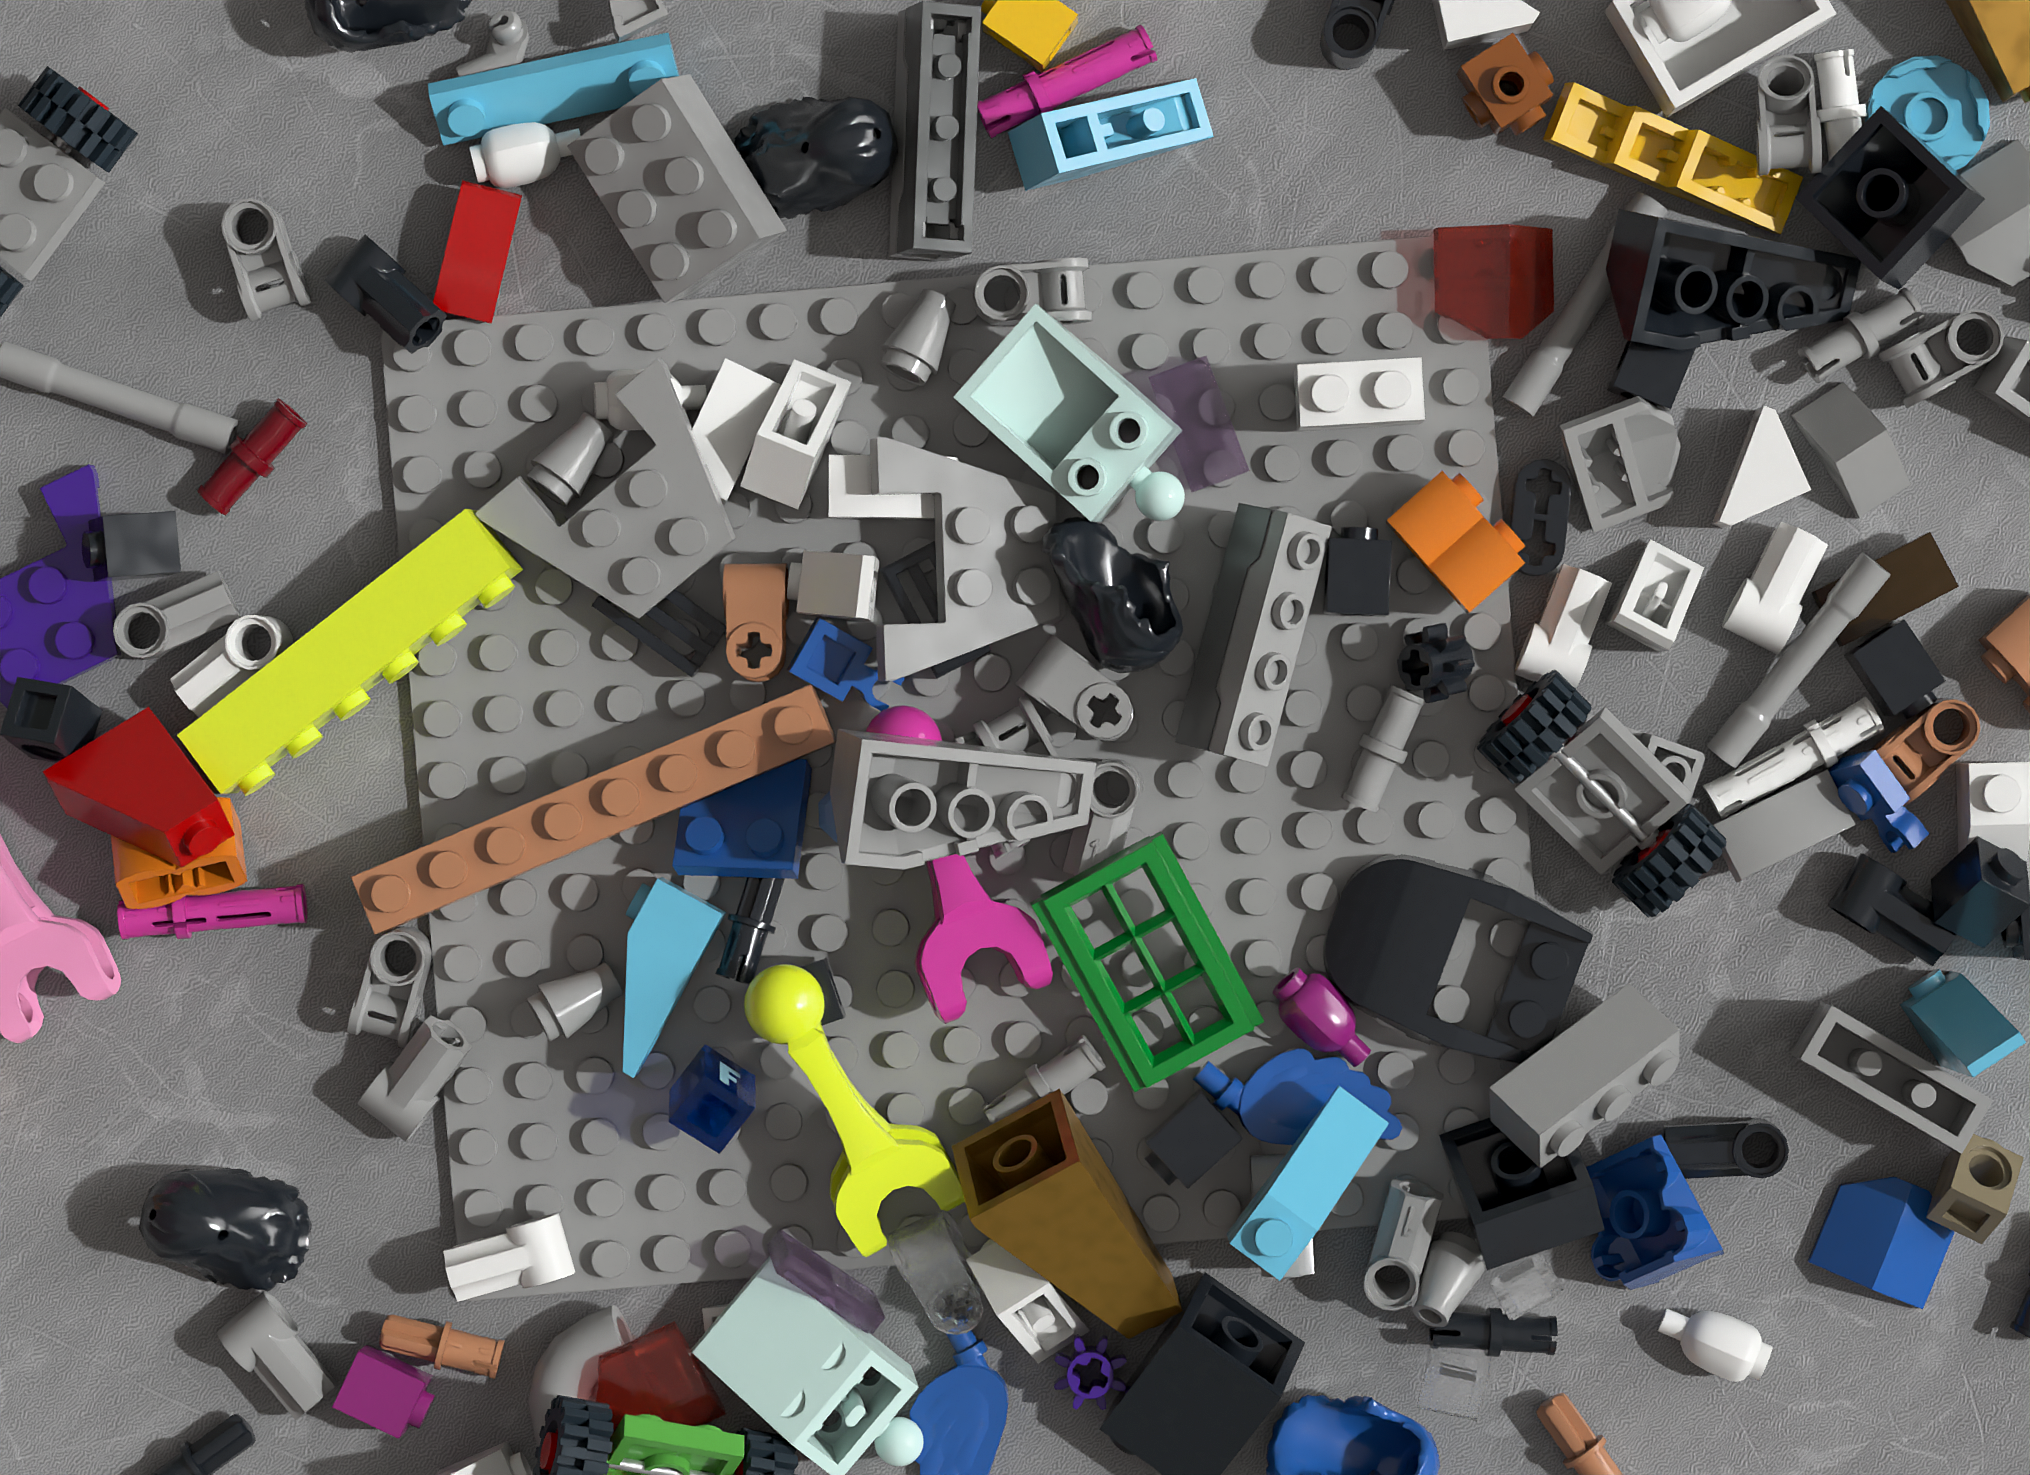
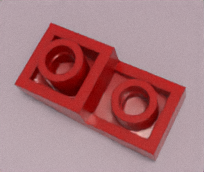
M462 180L433 303L443 312L492 324L522 195Z

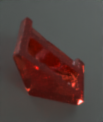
M1513 224L1438 227L1433 229L1435 312L1456 321L1485 339H1522L1554 312L1553 229Z
M675 1321L600 1355L598 1358L596 1402L610 1405L609 1409H612L613 1414L611 1419L613 1433L625 1414L633 1416L650 1414L660 1417L666 1422L694 1427L704 1425L726 1414L723 1403Z

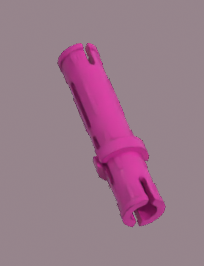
M1140 24L1135 29L1039 74L1035 73L1034 70L1023 74L1022 82L982 101H978L977 112L981 114L979 117L987 134L992 139L997 134L1041 113L1054 111L1053 108L1146 64L1156 62L1158 59L1156 52L1151 50L1153 48L1152 42L1144 27Z
M304 884L221 892L211 895H186L170 904L147 909H128L123 900H119L117 906L118 927L122 940L176 934L177 939H189L192 936V932L289 923L304 924L307 923L308 919L307 897Z

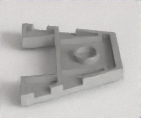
M661 357L652 362L615 394L656 444L655 447L564 524H561L522 476L514 479L475 513L482 522L638 619L644 616L736 538L707 464H704L691 432L692 426L684 407H681L673 387L672 376L668 366Z
M887 437L870 439L872 495L932 494L934 496L938 623L876 625L878 681H895L1060 617L1059 580L1049 560V554L1042 552L1044 546L1043 536L1057 523L1056 493Z

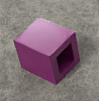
M366 1344L358 1351L332 1408L399 1439L408 1430L410 1425L418 1429L422 1426L435 1399V1395L426 1391L433 1375Z

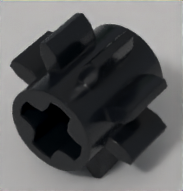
M1446 623L1423 627V630L1404 636L1407 646L1401 651L1397 664L1400 678L1406 685L1405 689L1407 691L1423 690L1425 703L1446 700L1449 698V695L1467 691L1468 688L1464 680L1471 674L1473 667H1475V662L1465 635L1448 637Z

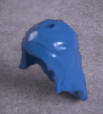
M1323 1395L1303 1396L1298 1403L1294 1402L1284 1408L1282 1417L1273 1424V1434L1267 1445L1266 1459L1268 1466L1266 1467V1475H1438L1440 1468L1436 1442L1432 1434L1423 1425L1367 1396L1349 1397L1345 1402L1339 1398L1331 1400Z

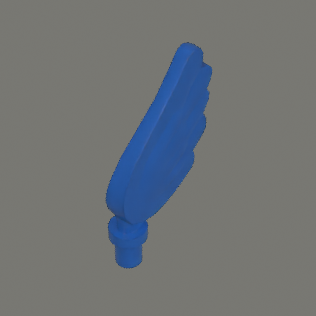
M1296 1048L1279 1053L1263 1063L1244 1084L1236 1077L1230 1080L1210 1061H1207L1193 1077V1080L1215 1098L1213 1104L1222 1111L1228 1107L1239 1116L1242 1126L1250 1135L1267 1143L1294 1145L1338 1085L1389 1122L1379 1140H1393L1400 1135L1402 1130L1400 1120L1388 1111L1391 1105V1096L1388 1091L1371 1085L1370 1079L1366 1074L1350 1070L1347 1063L1339 1057L1332 1056L1314 1059L1308 1050Z
M960 1315L942 1325L955 1350L952 1357L956 1365L937 1375L919 1393L910 1409V1420L918 1425L923 1434V1449L915 1460L920 1464V1475H989L1006 1425L1009 1397L1005 1381L997 1371L988 1366L983 1356V1353L988 1348L983 1339H976L965 1316Z

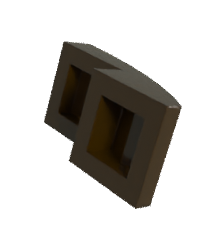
M1931 532L1923 534L1874 560L1889 572L1891 576L1859 616L1851 620L1835 639L1839 647L1959 587ZM1840 578L1811 592L1819 609L1824 605L1828 593Z

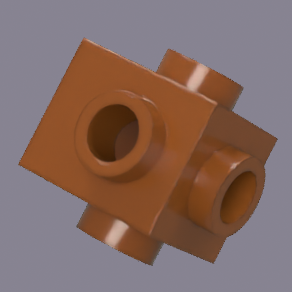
M1514 33L1506 36L1460 66L1456 75L1468 92L1461 99L1469 115L1480 129L1489 125L1497 136L1510 127L1514 135L1518 136L1547 116L1542 106L1547 104L1553 96L1548 85L1554 82V78L1542 57L1536 51L1527 55ZM1499 84H1510L1515 89L1516 96L1505 95L1500 90Z

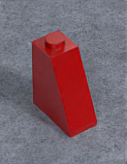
M149 707L42 771L66 815L137 846L181 868L198 857L212 852L219 844L235 835L217 797Z

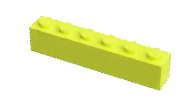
M464 509L177 735L220 794L242 791L245 796H248L260 789L275 776L271 766L288 753L293 759L306 753L323 738L319 729L335 716L344 721L356 714L371 700L366 693L384 678L389 684L402 678L419 663L414 655L431 641H434L437 646L446 643L466 627L467 623L462 617L480 603L485 608L493 606L515 588L511 579L520 573L523 568L493 528L477 517L475 514L477 510Z

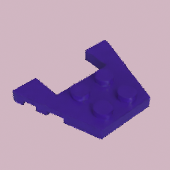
M88 464L40 488L65 539L66 547L0 578V702L6 708H8L17 677L63 684L121 656V649L115 642L113 633L117 617L112 581L94 582L93 568L85 567L82 556V534L84 531H89L88 521L101 516L98 488H100L99 478L94 465Z

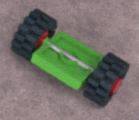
M557 1395V1398H553L551 1401V1409H547L545 1414V1426H541L539 1433L541 1438L540 1446L536 1447L535 1452L537 1464L533 1468V1475H796L794 1471L798 1466V1456L795 1455L797 1449L780 1434L741 1428V1431H737L734 1434L723 1432L720 1428L712 1425H698L694 1427L666 1422L660 1417L650 1414L636 1416L625 1414L613 1433V1423H611L613 1414L612 1409H609V1404Z

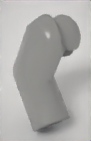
M502 10L494 14L488 25L492 31L485 54L457 66L456 70L459 77L522 64L529 42L528 26L525 21L520 19L518 14L511 10Z

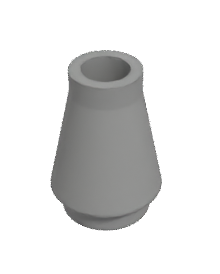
M923 289L918 301L882 345L881 348L885 354L880 363L881 366L904 381L920 386L925 385L929 375H936L938 372L950 319L956 304L941 293L930 289Z
M583 412L571 427L531 460L534 468L527 476L528 481L548 498L566 507L573 497L581 498L603 448L613 433L595 417Z
M605 962L596 968L537 985L539 992L526 999L549 1041H552L561 1035L568 1039L612 1000L623 995V992L613 972Z
M1443 1232L1439 1235L1437 1241L1430 1243L1423 1267L1418 1298L1413 1308L1414 1315L1423 1323L1433 1327H1445L1451 1314L1484 1273L1483 1258L1475 1240L1461 1233Z

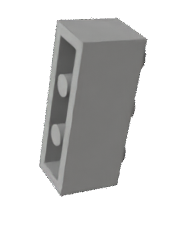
M1628 983L1489 1087L1491 1122L1539 1168L1543 1167L1557 1155L1560 1157L1566 1156L1581 1144L1586 1133L1603 1120L1612 1121L1619 1117L1628 1108L1632 1098L1650 1085L1658 1086L1664 1083L1674 1073L1679 1064L1680 1029Z
M1820 1002L1790 1053L1792 1057L1947 1148L1961 1154L1993 1102L1991 1098L1836 1007Z

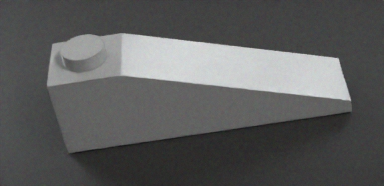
M838 729L830 796L841 862L847 865L905 870L925 865L924 862L954 854L962 856L978 852L979 848L1010 840L1023 841L1087 825L1096 763L1087 760L909 736Z

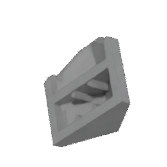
M2018 139L1960 174L1985 200L1950 236L1968 265L1999 280L2001 284L2009 288L2030 276V153Z
M1636 396L1559 425L1565 462L1593 533L1672 503L1674 495L1672 485L1681 446L1670 413Z

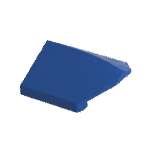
M1894 1176L1857 1183L1840 1184L1810 1253L1808 1262L1871 1290L1923 1309L1953 1238L1954 1231L1926 1218L1932 1195L1924 1188Z

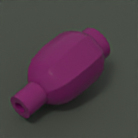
M1297 967L1284 976L1275 986L1272 993L1280 1001L1278 1007L1279 1016L1303 1042L1314 1050L1321 1052L1338 1051L1353 1067L1358 1066L1368 1057L1371 1052L1370 1048L1355 1034L1356 1017L1354 1010L1341 992L1327 978L1315 973L1306 975Z

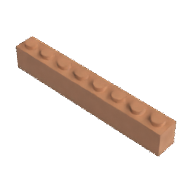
M808 685L352 876L351 879L374 934L383 933L835 744L837 739L815 687Z

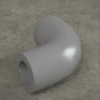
M612 1305L586 1315L555 1335L536 1363L528 1405L533 1433L538 1447L541 1441L539 1437L541 1426H545V1414L547 1409H551L553 1398H557V1395L589 1400L591 1389L598 1379L636 1362L637 1353L631 1331L617 1306Z

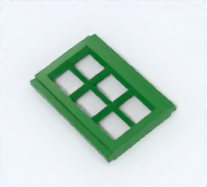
M1161 831L1151 837L1143 838L1040 895L1041 897L1030 902L1134 1092L1154 1085L1253 1031L1254 1027L1265 1022ZM1143 868L1165 910L1135 926L1112 884ZM1101 890L1124 933L1094 949L1071 906ZM1172 922L1195 965L1165 981L1142 937ZM1131 944L1154 987L1124 1003L1101 960ZM1201 976L1224 1018L1194 1034L1171 992ZM1161 998L1183 1040L1153 1056L1131 1014Z

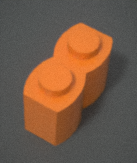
M1441 471L1386 520V524L1458 605L1469 614L1525 564L1518 555L1525 545L1502 519L1493 526L1476 508L1484 500L1463 475L1458 473L1451 480Z
M217 797L235 835L219 844L212 852L198 857L182 868L111 835L115 884L126 908L147 909L175 902L186 895L217 894L234 889L247 882L241 823L230 798Z

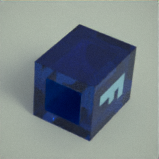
M704 1044L669 1090L668 1122L720 1154L756 1108L755 1075Z

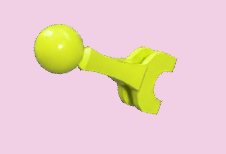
M790 964L774 965L756 975L748 986L744 999L747 1021L751 1028L763 1039L775 1044L788 1045V1054L807 1075L834 1122L843 1151L831 1173L829 1194L839 1222L862 1256L869 1257L887 1246V1239L882 1232L881 1221L877 1213L881 1201L892 1190L905 1186L924 1189L937 1202L940 1209L944 1211L952 1210L965 1203L959 1175L936 1134L917 1125L889 1124L865 1101L845 1074L828 1044L821 1025L824 1013V996L817 980L808 971Z

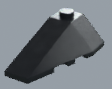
M1619 209L1605 270L1624 339L1683 351L1699 348L1704 343L1720 340H1742L1750 338L1752 334L1773 330L1789 331L1843 321V318L1850 314L1861 261L1855 257Z

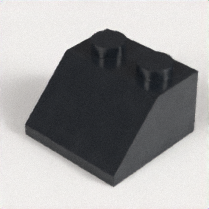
M1882 106L1872 114L1822 168L1821 173H1817L1795 197L1875 276L1898 290L1906 284L1985 200L1942 157Z
M1491 1118L1439 1135L1470 1228L1487 1270L1605 1230L1594 1186L1578 1147L1566 1156L1560 1157L1557 1155L1543 1167L1539 1168L1491 1122Z

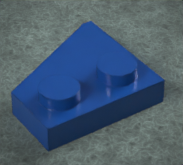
M797 759L681 808L672 864L676 873L689 876L798 879L812 768L807 759Z

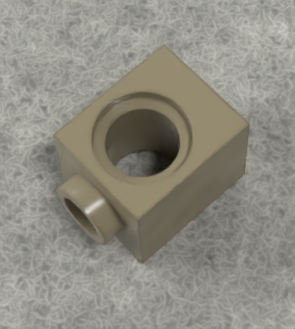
M1973 1134L1962 1154L1952 1150L1943 1161L1926 1218L1983 1244L2008 1213L2024 1157L2003 1148L1991 1139Z

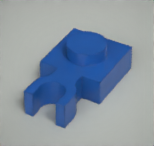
M816 616L786 670L842 702L851 686L859 690L861 697L869 705L880 711L889 708V705L876 699L873 695L872 688L878 680V666L873 668L865 665L873 648ZM902 677L893 682L901 686L905 678Z
M1876 750L1842 757L1838 760V763L1828 770L1838 789V795L1842 803L1855 813L1861 821L1872 819L1878 828L1881 840L1891 853H1896L1904 844L1909 850L1914 849L1929 835L1921 821L1903 806L1910 797Z

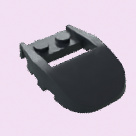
M1403 854L1397 856L1387 855L1363 865L1346 883L1325 936L1323 960L1328 979L1341 992L1349 1004L1371 1017L1378 1018L1404 1032L1407 1037L1428 1045L1432 1044L1468 1054L1521 1064L1552 1041L1593 934L1587 928L1574 924L1540 902L1499 882L1493 876L1471 868L1467 870L1416 856ZM1470 899L1529 920L1485 1036L1427 1015Z

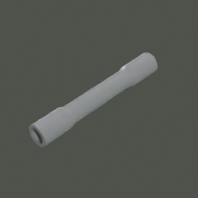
M1636 191L1625 208L1628 211L1664 217L1667 213V209L1663 205L1639 191ZM1615 225L1608 234L1602 251L1539 347L1529 355L1502 397L1507 403L1530 417L1535 415L1562 374L1564 363L1611 293L1605 269Z
M7 341L0 348V378L43 393H56L170 432L178 439L225 455L229 453L231 449L229 445L236 437L239 421L234 418L189 403H177L65 365L57 358Z
M1861 552L1828 593L1824 605L1751 696L1739 704L1707 744V747L1723 761L1736 768L1769 728L1773 716L1847 624L1859 616L1891 574Z

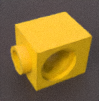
M984 0L981 5V12L987 15L982 22L983 32L1040 72L1046 70L1078 24V14L1058 0Z

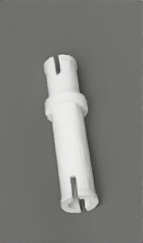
M1863 697L1843 711L1819 723L1815 719L1803 725V732L1793 736L1790 740L1777 747H1773L1728 774L1720 776L1702 786L1720 819L1724 820L1744 806L1772 793L1806 772L1812 771L1823 764L1828 768L1838 763L1837 756L1859 743L1885 732V729L1867 697Z

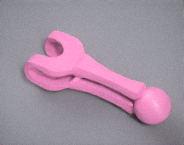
M0 834V1033L9 1041L22 1043L32 1038L42 1027L44 1016L38 1002L35 986L39 973L48 966L62 971L74 985L80 996L88 1000H105L115 995L119 991L121 977L99 929L81 919L54 915L33 891L15 864Z

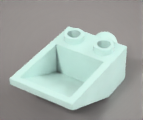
M1035 304L954 396L961 405L1091 522H1102L1131 488L1136 491L1135 500L1138 509L1151 520H1169L1176 516L1183 507L1185 492L1181 482L1170 473L1162 471L1152 473L1149 470L1152 464L1183 430L1136 387L1038 304ZM1127 419L1136 420L1140 426L1139 437L1131 443L1123 441L1119 434L1120 425ZM1091 465L1098 471L1099 480L1094 488L1086 490L1079 484L1078 474L1085 466Z
M772 1256L766 1259L691 1349L692 1353L792 1446L830 1475H845L873 1441L878 1456L892 1466H906L914 1462L923 1449V1434L918 1425L908 1418L894 1417L919 1388L911 1365ZM870 1366L878 1371L874 1377L863 1379L864 1373ZM833 1410L840 1413L839 1420L835 1424L830 1426L823 1425V1422Z

